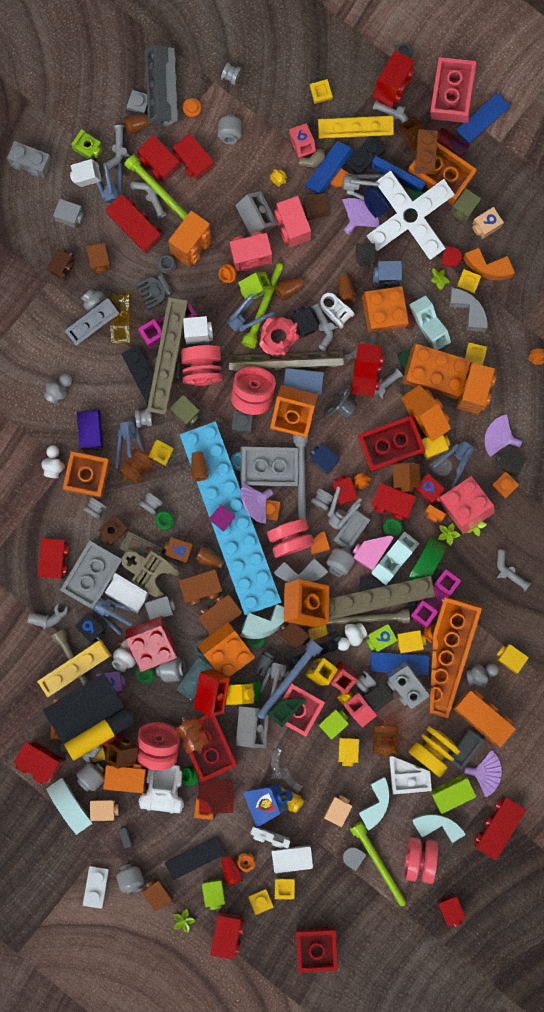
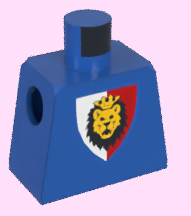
M278 783L253 787L243 792L256 827L263 825L288 810L287 802L293 799L292 792L289 789L282 791Z

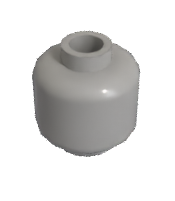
M232 114L222 117L218 122L217 134L219 139L226 144H234L241 139V120Z
M346 547L333 549L326 562L328 571L338 577L347 575L355 562L351 550Z
M177 656L176 659L156 666L157 676H160L164 682L180 681L186 674V664Z
M89 762L77 773V782L87 792L89 790L95 791L104 782L105 775L103 773L105 769L98 762L95 765Z
M131 864L122 866L120 868L121 871L116 875L121 892L132 895L141 891L144 879L140 868L132 867Z

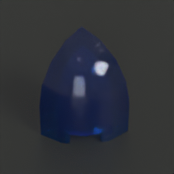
M369 186L365 190V205L375 219L392 206L378 186Z

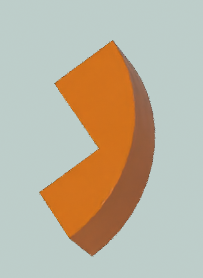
M477 248L465 253L463 257L465 263L473 272L486 279L506 280L512 278L515 274L508 256L486 264L480 249Z

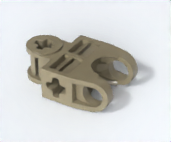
M131 548L122 557L124 568L135 574L130 582L158 598L164 597L166 592L159 588L157 576L162 573H171L174 576H178L180 573L176 565L153 548L147 556L139 550ZM132 556H135V561L130 563L129 559ZM147 572L142 582H140L144 574Z

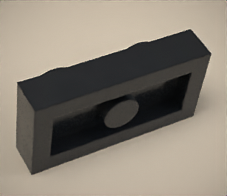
M371 136L347 159L345 164L356 175L362 174L372 164L375 156L379 157L385 152V148Z

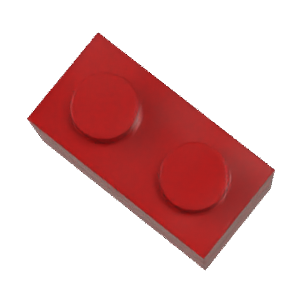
M190 133L172 147L173 155L186 167L184 170L190 178L194 177L198 181L214 168V161Z
M154 135L137 149L140 162L152 169L150 172L156 179L161 178L164 182L180 168V162Z
M380 483L371 507H374L375 512L380 514L387 512L393 514L392 518L403 521V519H408L416 496Z
M41 538L38 577L63 580V575H67V564H65V556L69 555V545H66L67 541Z
M214 669L200 672L194 709L209 717L223 714L230 677Z

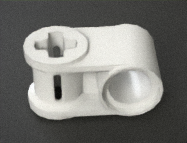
M326 293L322 296L320 300L321 310L330 317L334 324L342 329L344 327L343 324L350 317L355 316L354 312L333 293ZM325 299H331L334 305L332 307H327L324 305L323 301Z

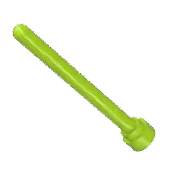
M135 154L130 156L124 165L130 171H136L184 220L188 214L141 166L140 159Z
M282 263L276 264L270 279L273 289L265 293L255 319L264 316L275 286L283 270ZM262 321L253 325L250 332L244 335L241 342L243 345L253 349L256 348L258 343L256 335Z
M364 822L356 823L350 827V831L353 836L356 835L362 841L398 904L405 906L406 900L366 835L367 831Z

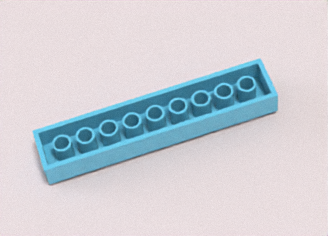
M216 421L179 434L190 465L191 454L198 451L203 452L210 474L207 480L196 482L209 517L220 505H223L236 516L224 532L213 523L212 526L245 616L248 613L253 614L276 604H281V599L251 517L244 508L241 497L242 493Z

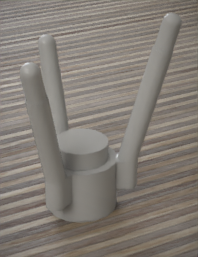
M345 174L342 189L347 190L346 194L353 195L376 206L377 202L354 190H358L360 184L379 186L378 182L360 179L381 178L385 174Z
M337 486L331 508L327 513L330 517L328 523L335 529L342 528L350 516L361 506L360 502L362 501V498H358L347 512L341 509L334 511L341 489L340 486Z
M272 663L260 686L261 694L271 675V679H274L271 691L272 696L276 691L278 680L282 681V678L284 680L289 674L286 671V665Z

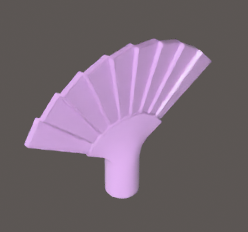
M356 198L342 199L349 218V223L344 228L347 234H350L356 226L379 227L378 216L367 202Z
M507 414L496 418L486 431L485 448L490 457L509 444L519 448L522 444V440L512 436Z
M243 482L241 497L244 508L255 521L266 524V499L273 495V491L267 489L261 493Z
M491 750L476 768L465 767L464 774L475 776L485 797H488L498 787L502 769L497 755Z

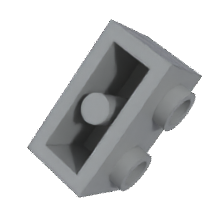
M14 141L7 157L11 167L17 170L23 169L28 171L29 174L35 177L41 176L45 178L52 162L49 154Z
M261 191L247 194L235 205L250 235L255 232L268 233L278 224Z
M407 661L387 674L389 679L387 681L388 685L393 691H398L400 694L399 699L404 706L408 705L412 709L430 696L428 689Z
M239 706L236 746L266 748L269 716L266 715L263 719L258 718V712L261 708Z

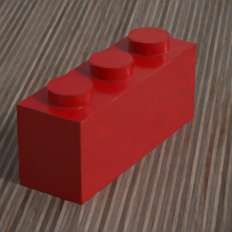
M121 194L105 209L106 213L146 254L162 239L160 234L162 231L155 223L151 225L147 221L148 216L142 210L138 211L134 207L136 204L131 198H125Z
M506 797L497 800L494 806L495 812L492 816L489 815L484 822L486 827L482 833L478 832L473 841L475 842V848L494 860H497L526 812V809Z

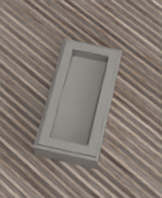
M356 510L345 522L333 541L341 547H346L350 550L370 519Z

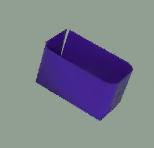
M94 409L77 412L80 449H104L100 410Z

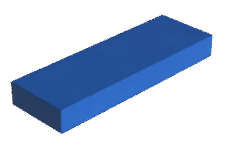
M496 93L469 118V123H463L456 129V132L469 145L506 112L510 105Z
M337 141L326 155L324 161L321 162L305 184V187L316 194H322L352 154V148Z
M375 156L372 162L373 169L383 174L392 171L400 183L413 190L422 192L425 181Z
M371 652L370 672L389 673L407 661L417 675H428L429 656Z

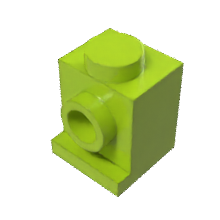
M82 129L71 144L75 152L88 160L98 158L102 152L101 142ZM87 142L91 144L90 147H85Z

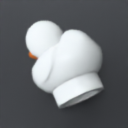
M51 445L46 451L48 458L42 460L41 463L44 469L43 475L50 478H59V473L64 470L65 465L59 459H56L60 454L59 448Z
M352 623L345 626L346 638H340V641L337 643L338 649L345 651L348 650L350 645L359 646L363 638L367 637L365 627L361 623L356 625Z
M126 640L121 643L119 642V648L113 653L114 660L112 665L120 672H125L126 669L132 668L136 664V660Z

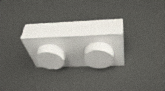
M89 866L83 906L103 908L109 873L108 868Z

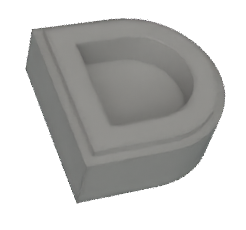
M349 847L344 851L343 860L347 866L356 871L366 854L356 847Z

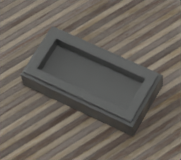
M469 728L456 745L460 751L459 755L457 756L451 751L449 755L455 760L453 762L448 761L462 771L485 740Z

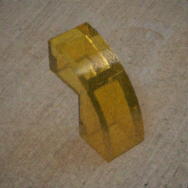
M111 293L110 298L121 311L110 320L111 344L130 343V293Z

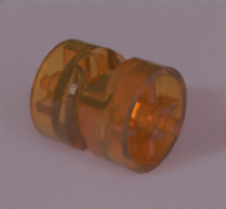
M134 448L129 461H124L120 465L118 470L123 474L124 482L131 480L138 484L143 477L142 472H147L154 463L148 459L147 455L149 452L147 450L141 453Z
M185 717L181 718L183 721L182 725L174 730L179 738L184 739L183 747L186 753L193 750L198 751L199 754L202 753V746L210 741L204 732L199 731L201 724L196 717L190 721L186 720Z
M384 720L382 726H373V737L376 738V741L373 742V753L381 754L384 760H387L389 754H398V743L395 741L398 738V726H390L388 720Z

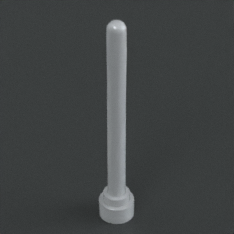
M293 435V443L298 448V520L306 518L305 447H307L309 440L308 437Z

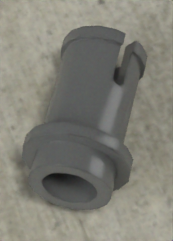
M267 651L263 654L261 653L262 657L254 669V672L258 674L263 667L260 673L263 677H265L271 663L275 661L273 660L275 656Z

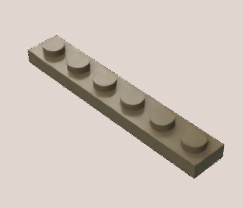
M168 298L147 407L149 412L167 415L184 327L183 318L186 317L188 301Z
M342 351L286 353L284 356L282 354L278 356L275 354L229 355V370L237 372L242 368L251 366L280 370L282 368L299 369L301 367L319 368L320 366L335 368L339 365H344Z
M428 576L330 598L329 620L435 597L432 577Z

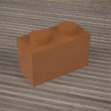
M418 130L414 173L433 175L436 163L438 131Z
M216 569L179 580L185 603H190V606L202 603L201 599L206 597L209 600L220 597L219 593L223 592Z
M224 594L214 601L216 604L213 607L209 608L207 606L199 612L201 616L198 619L210 635L225 623L229 622L230 624L243 614L229 594L226 597Z

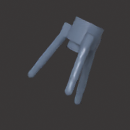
M122 163L118 164L117 188L115 184H111L107 165H104L107 186L104 187L105 190L101 182L96 183L101 192V197L105 199L106 203L114 202L122 194Z
M250 294L226 322L235 332L238 330L243 332L246 328L275 315V312L268 313L244 325L243 323L246 320L241 314L253 302L252 298L254 295Z
M135 422L120 423L115 459L116 469H118L120 462L122 437L127 442L129 458L132 457L131 439L135 438L134 435L142 455L146 456L139 435V428H135Z
M462 441L460 445L455 443L451 450L433 464L432 467L436 468L451 454L456 452L455 457L461 460L456 470L457 475L451 489L458 483L474 448L465 441Z
M101 598L94 608L98 618L102 619L119 635H121V631L106 617L111 615L130 627L133 626L131 622L114 613V607L112 606L134 612L133 610L110 599L105 601Z

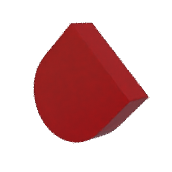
M445 246L446 249L443 251L441 266H458L462 259L460 250Z

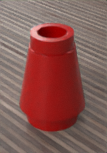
M232 855L221 859L225 883L227 882L229 886L242 882L243 874L232 858Z

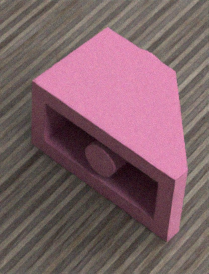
M386 536L364 541L362 545L357 544L352 552L355 555L353 558L361 565L373 571L394 537Z

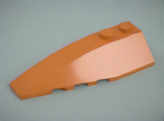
M444 597L433 633L430 713L449 718L481 614V604L464 599Z

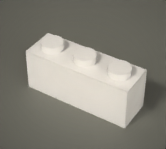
M207 316L183 318L187 347L210 345V341H213L211 322H207Z

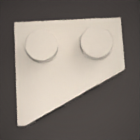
M389 756L392 794L432 791L430 771Z
M254 825L252 827L251 835H254L253 839L261 842L267 840L272 842V845L275 847L288 849L290 844L289 837Z

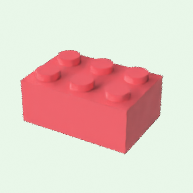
M439 57L430 111L431 119L469 123L477 70L476 61Z

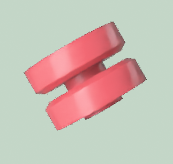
M256 366L240 369L235 373L231 393L233 406L237 410L250 415H259L267 412L271 408L276 385L274 376L269 371Z
M306 518L284 523L266 532L269 542L282 541V543L272 548L275 558L283 557L315 545L311 534L299 536V534L309 529Z
M151 722L143 725L138 731L136 745L139 747L137 762L151 770H167L173 767L178 757L181 737L179 731L173 726L161 722Z
M409 838L404 861V878L406 881L415 882L420 871L421 881L433 884L437 867L438 841L427 839L422 851L421 839Z

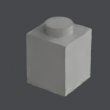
M59 199L53 217L57 222L77 228L78 223L81 224L83 221L84 213H82L81 206Z
M167 596L145 603L150 620L162 616L163 619L173 616V611L176 610L173 599L169 600Z

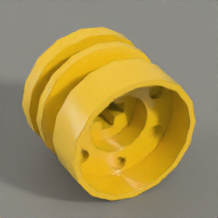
M428 726L426 731L432 735L429 739L426 735L422 734L421 737L426 744L423 746L415 742L408 752L440 778L448 768L442 760L446 758L453 762L455 759L448 753L452 751L458 756L460 751L454 742L441 731Z

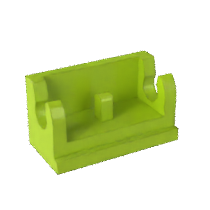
M465 774L445 782L430 791L441 814L476 798Z

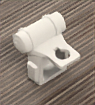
M174 765L167 770L148 769L146 783L149 785L147 793H142L139 798L140 809L164 811L172 814L181 813L184 802L181 797H178L177 792L178 787H181L182 784L180 766Z

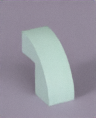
M426 295L409 305L418 326L433 349L439 350L451 343L448 330L437 318L433 304Z
M404 531L371 574L387 585L420 543Z
M276 604L270 620L248 613L239 636L248 639H260L272 635L285 622L284 607Z
M384 776L370 783L378 801L358 811L367 830L372 829L380 822L388 807L389 789Z
M63 778L46 788L58 811L76 835L92 824L88 813L76 800L70 786Z
M422 814L411 818L421 837L426 836L441 826L452 843L466 835L455 822L442 815Z

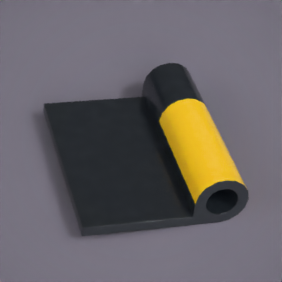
M105 673L43 709L44 714L73 761L135 724L134 720L136 719L132 709L127 710Z

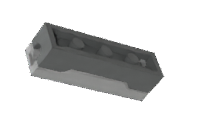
M155 44L145 50L148 123L169 126L177 122L178 118L177 76L175 74L176 57L174 48Z

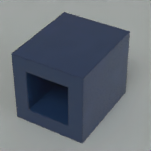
M323 444L320 447L315 446L309 454L312 456L310 462L327 475L340 460L336 454Z

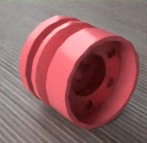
M192 346L181 350L182 364L191 366L182 370L184 375H188L183 377L184 384L206 386L223 381L222 374H219L222 371V367L213 365L221 361L219 346Z

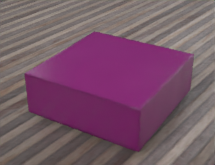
M220 505L210 516L209 520L224 532L236 516L223 505Z

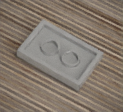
M241 447L240 486H242L243 482L248 486H298V448Z
M89 540L60 591L94 610L111 582L113 575L121 565L122 559Z

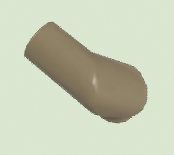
M317 149L310 158L300 157L299 166L316 168L325 159L324 150Z

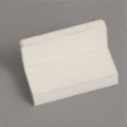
M116 573L113 575V580L105 591L106 595L136 613L140 611L148 598V592Z
M310 845L288 847V849H272L275 873L313 868Z

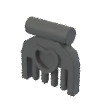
M164 274L159 275L158 279L150 277L135 284L137 288L140 287L138 291L149 287L148 290L141 293V296L149 294L143 300L153 297L145 302L146 305L152 303L147 306L148 310L161 304L165 300V293L167 296L174 293Z

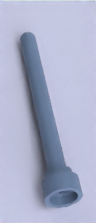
M310 639L306 645V652L258 712V718L263 719L310 658L312 656L315 657L316 654L319 655L323 649Z

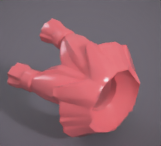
M271 316L267 318L266 322L263 323L259 345L267 354H275L277 356L282 354L284 356L300 337L297 330L298 324L296 322L294 324L292 320L284 317L275 318ZM276 329H281L286 333V339L284 341L281 340L279 344L274 343L271 339V334Z

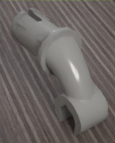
M60 604L56 605L55 613L52 616L30 612L27 623L41 626L46 630L48 627L60 622L62 618L68 616V607L66 606L64 612L59 613Z

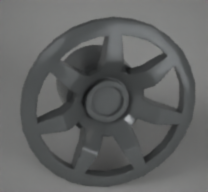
M346 384L338 390L337 393L341 394V396L334 395L336 402H331L326 406L323 414L324 417H329L337 412L346 419L354 412L357 404L348 397L352 389L351 384Z

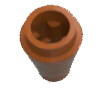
M148 114L130 115L123 119L128 134H135L151 125L148 123Z
M349 274L340 275L338 277V299L344 304L356 301L357 293Z
M300 277L278 282V285L275 286V292L280 300H287L303 288L304 283Z
M193 452L191 454L190 476L193 477V481H205L208 479L210 472L203 452Z
M203 545L195 556L198 563L217 568L218 570H220L225 561L208 546L204 547Z

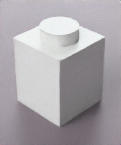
M90 159L71 165L72 172H70V177L76 185L84 187L102 181L99 165L94 160Z

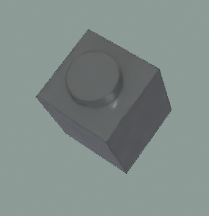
M234 411L232 433L251 435L253 415Z

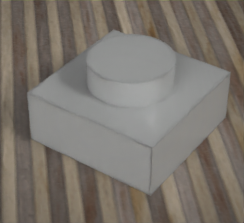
M132 90L126 107L127 110L145 114L148 107L147 94Z

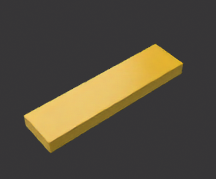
M393 116L318 119L319 138L394 135Z
M99 640L37 682L48 698L112 655L103 641Z

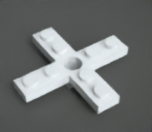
M389 171L376 181L380 184L378 187L397 212V214L367 235L377 251L408 229L430 260L446 249L425 219V216L455 195L445 179L414 201H412L392 171ZM409 208L415 209L418 213V217L414 222H408L404 217L405 211Z

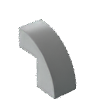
M452 288L450 291L449 307L468 308L466 330L485 332L487 330V317L479 301L463 290Z
M313 559L299 575L285 562L274 572V575L287 583L298 579L316 582L324 577L328 571L318 561Z

